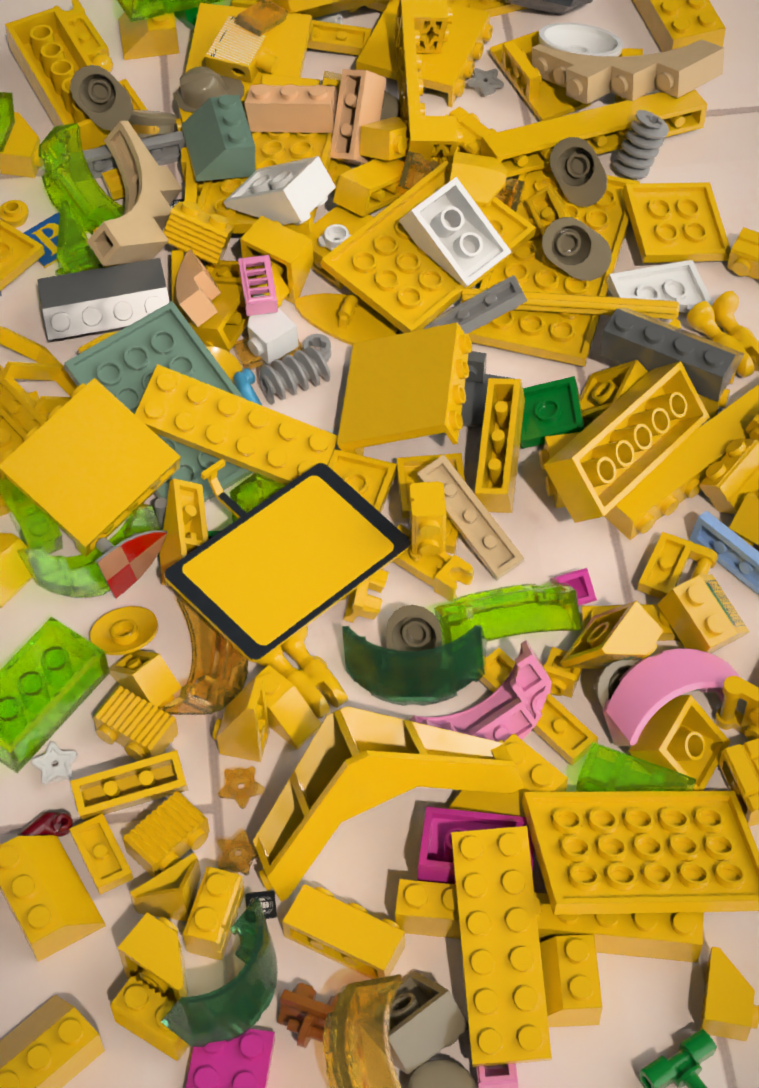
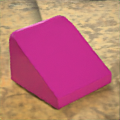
M587 568L550 578L564 610L597 600Z

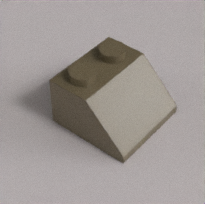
M416 971L411 972L354 1016L358 1024L390 1063L408 1075L422 1064L429 1062V1059L441 1049L454 1044L459 1039V1035L469 1028L450 991Z

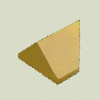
M194 853L190 854L132 890L130 896L136 912L144 915L148 912L156 917L188 921L201 876L197 856Z

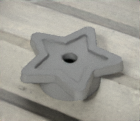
M475 68L474 78L467 82V86L474 87L478 94L487 96L493 94L497 88L504 87V83L497 78L498 69L484 71Z

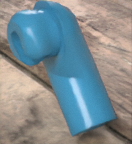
M244 368L241 372L237 371L233 377V383L245 399L262 405L251 386L255 382L254 373L247 368Z

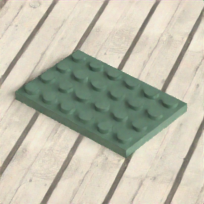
M173 301L64 362V369L77 387L82 383L87 385L95 378L134 414L157 364L244 398ZM158 435L181 456L180 469L154 492L158 498L163 497L167 499L169 483L174 478L202 484L204 502L214 497L215 495L208 479L203 480L201 473L221 459ZM226 462L225 466L218 470L217 479L224 491L253 472Z

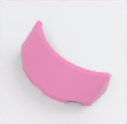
M525 640L520 644L519 655L514 659L516 663L506 680L484 701L455 714L439 717L414 715L409 721L494 741L503 740L505 742L513 733L523 740L542 716L541 710L546 701L547 694L550 693L552 681L531 646Z
M695 649L660 651L659 654L640 660L621 676L619 685L611 699L606 701L603 709L614 745L633 746L637 744V740L650 718L663 705L683 693L700 689L701 692H715L719 694L718 697L723 703L724 694L722 688L725 679L730 676L740 677L739 674L723 659L708 652Z

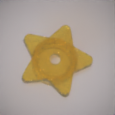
M254 766L247 769H225L226 785L218 792L220 798L234 799L239 807L244 809L250 797L263 794L265 788L255 781ZM243 784L244 788L239 789L238 785Z
M245 830L241 831L233 840L219 839L217 841V846L223 854L218 863V869H230L235 872H241L245 876L248 875L253 860L259 857L255 845L249 843L247 832ZM241 851L242 854L240 856H236L235 852Z

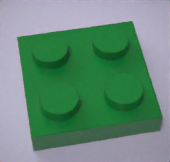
M575 376L523 388L525 404L520 440L523 449L545 444L546 436L577 433L585 429Z

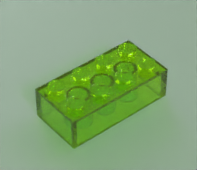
M50 617L0 670V762L16 773L28 763L110 673L104 650L53 617Z

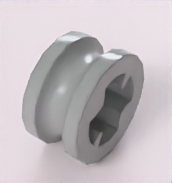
M312 334L304 340V352L308 346L320 347L321 351L319 352L326 362L329 361L331 358V342L327 336Z

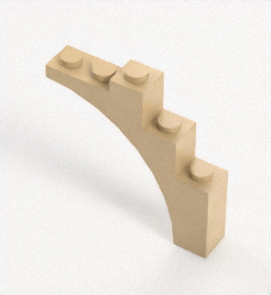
M703 39L666 52L624 57L576 54L557 50L542 44L532 47V66L539 70L541 78L566 88V96L585 104H589L610 92L634 101L655 89L679 98L723 74L724 47Z
M119 121L105 138L104 142L113 155L122 175L125 188V210L120 218L104 221L87 241L103 266L153 259L169 241L162 231L172 210L169 204L183 190L167 166L159 167L128 121Z

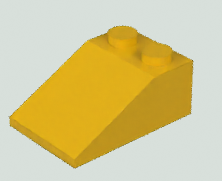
M513 733L504 744L517 767L524 788L511 794L462 790L448 809L525 817L521 803L524 792H566L568 777Z

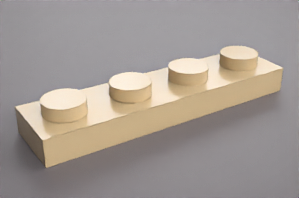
M442 455L417 472V478L420 482L440 481L444 483L446 516L496 581L524 562L523 555L445 455Z

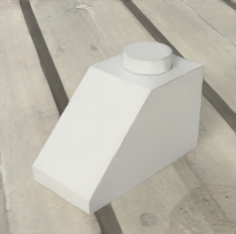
M262 293V294H254L253 297H259V296H265V295H264L263 293ZM279 308L278 312L249 316L248 347L256 357L260 356L268 365L299 347L297 325Z

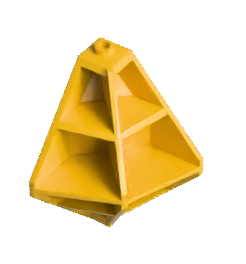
M345 706L326 715L253 839L263 869L258 872L266 890L274 889L281 902L288 899L341 822L416 787L508 794L524 788L517 767L503 740L494 741L350 706Z

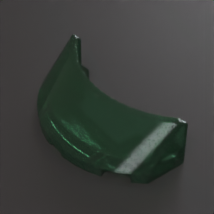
M474 625L466 634L450 643L422 651L386 649L368 642L365 636L357 635L351 630L350 626H342L347 674L354 682H357L361 687L369 691L372 696L382 701L402 706L436 704L458 696L457 692L469 685L472 681L477 682L485 674L487 640L482 625Z
M254 898L230 929L234 936L238 933L240 938V945L237 947L235 955L245 963L243 969L229 983L217 990L199 996L180 997L161 1021L162 1024L191 1047H205L208 1043L223 1040L229 1042L240 1037L259 1021L261 1014L271 1003L277 984V957L262 905L258 898Z

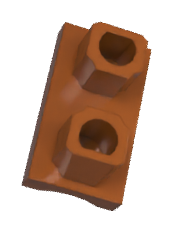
M301 982L296 985L292 992L284 989L280 997L281 1008L277 1023L287 1026V1030L299 1034L297 1046L306 1048L311 1039L320 1042L326 1040L340 1046L343 1045L347 1035L350 1012H348L350 1001L348 999L335 995L330 997L327 1004L315 1000L316 991L312 986Z

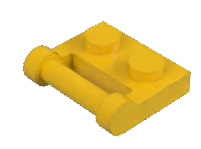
M662 531L640 578L637 590L663 599L677 586L689 558L697 561L692 579L698 575L708 574L710 568L716 565L719 558L718 554L710 548Z
M738 676L727 677L722 688L724 694L722 707L716 712L715 723L724 730L732 728L744 734L749 741L758 739L759 688ZM740 698L747 702L744 714L736 710L738 699Z

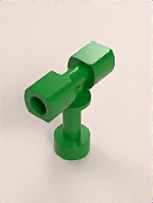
M700 1029L680 1043L679 1052L668 1059L662 1055L641 1069L638 1078L644 1088H666L672 1083L677 1088L685 1085L687 1088H708L698 1076L702 1071L700 1064L714 1055L717 1046L710 1035L704 1029Z

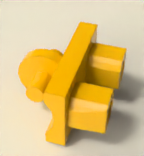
M383 569L349 594L343 620L353 623L357 616L372 620L376 618L381 609L382 599L367 594V589L381 593L387 582L389 572Z

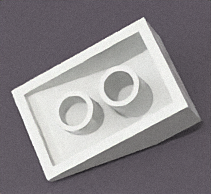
M319 156L257 169L223 203L227 208L258 218L262 215L272 221H278L282 225L290 223L299 225L311 217L310 212L314 208L321 206L328 200L327 195L336 186Z
M457 177L399 220L416 245L464 287L470 285L511 253V250Z

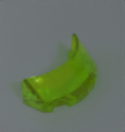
M72 123L54 126L39 145V157L44 161L46 172L41 176L44 187L53 206L57 208L63 219L80 233L93 235V230L104 221L123 216L125 207L111 199L93 177L83 153L79 125Z
M141 504L137 509L132 510V514L123 527L109 541L116 546L133 533L139 534L160 530L152 505ZM42 546L31 550L26 548L18 550L20 558L36 585L50 592L74 598H91L105 595L110 591L96 563V560L103 555L97 548L87 557L82 554L70 557L61 555L50 556Z
M536 583L484 590L455 598L454 603L439 605L434 608L435 616L440 622L442 642L447 656L483 642L514 635L581 630L577 592L567 583H554L544 586H538Z

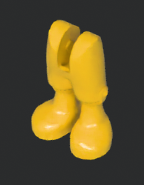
M726 291L715 300L712 307L707 301L696 304L688 312L686 319L693 329L704 333L712 341L744 353L736 373L745 378L752 375L754 370L759 371V341L750 329L737 323L734 313L739 306V297L734 291Z
M306 626L264 659L256 663L263 667L270 665L295 685L316 717L321 719L330 713L327 701L333 707L338 708L348 701V696L336 677L328 669L327 663L322 658L309 654L305 647V639L308 635V626ZM283 652L289 655L300 666L301 670L293 667L285 658Z

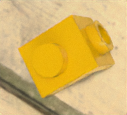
M552 647L546 664L542 665L552 681L550 694L572 698L583 668H563L560 661L568 651Z

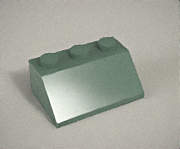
M222 95L220 97H210L182 124V133L195 180L197 182L250 177L255 172V144L240 96Z

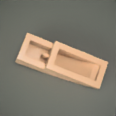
M190 249L185 254L177 275L176 297L179 305L199 327L218 312L212 300L221 292L209 271Z

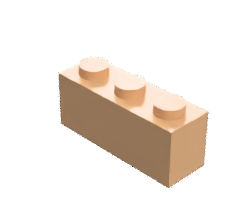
M342 70L331 143V159L353 165H363L374 160V158L360 155L361 126L380 121L386 84L385 77L367 70Z
M251 85L244 103L250 131L333 133L338 95L336 86Z

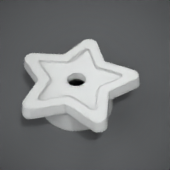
M52 742L49 744L46 754L32 759L31 764L42 771L43 785H47L50 782H61L65 779L72 780L71 764L78 754L76 751H61ZM54 762H58L57 766H52Z

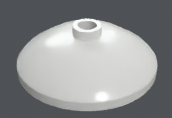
M554 23L544 26L539 31L538 40L540 44L561 51L593 56L618 57L623 49V42L618 36L591 25Z

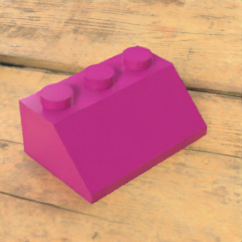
M426 806L417 881L456 885L451 832L527 826L533 872L534 845L526 817Z

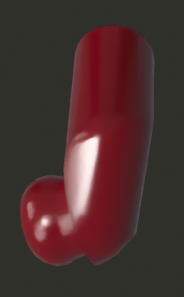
M46 812L19 832L17 836L54 835L62 837L69 834V829L73 826V819L65 812Z

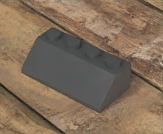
M160 258L37 279L49 341L124 328L169 303Z
M617 308L603 329L600 351L601 356L622 364L638 360L648 372L652 369L681 361L697 393L717 402L744 356L742 352L629 308Z

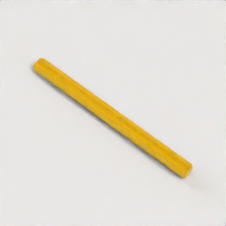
M465 288L462 291L461 303L487 289ZM523 291L527 302L514 309L612 316L617 308H629L652 318L673 320L678 318L679 302Z

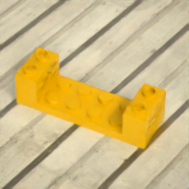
M399 0L395 20L394 38L398 98L400 101L399 113L400 118L407 126L408 139L406 156L402 158L403 162L416 167L415 174H429L446 160L452 164L454 152H458V146H462V128H457L456 116H425V103H420V96L423 95V78H418V72L421 71L422 56L417 53L441 54L443 42L448 41V24H452L453 17L452 6L447 5V0Z

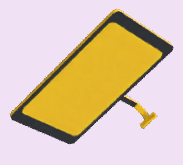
M221 459L203 471L201 478L203 480L208 479L216 498L238 520L166 569L164 579L250 662L256 663L264 659L407 551L410 546V540L324 463L316 464L246 513L223 491L217 479L218 470L226 464V461Z

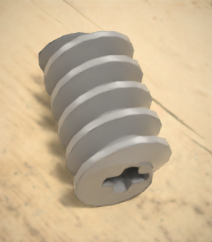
M638 110L636 112L638 120L632 121L631 127L633 130L627 131L626 137L628 140L622 142L621 146L623 149L617 153L619 160H614L613 162L614 167L621 174L630 178H645L649 174L650 167L659 153V148L663 145L664 138L669 132L668 125L663 119L646 110Z
M308 346L305 352L301 350L296 351L294 356L286 355L282 361L276 359L272 361L271 366L264 364L260 366L259 370L262 391L271 405L275 403V393H277L281 400L286 399L285 389H288L294 396L298 394L297 384L304 391H307L309 389L308 380H311L315 386H319L320 375L327 382L330 381L331 377L327 362L314 346Z

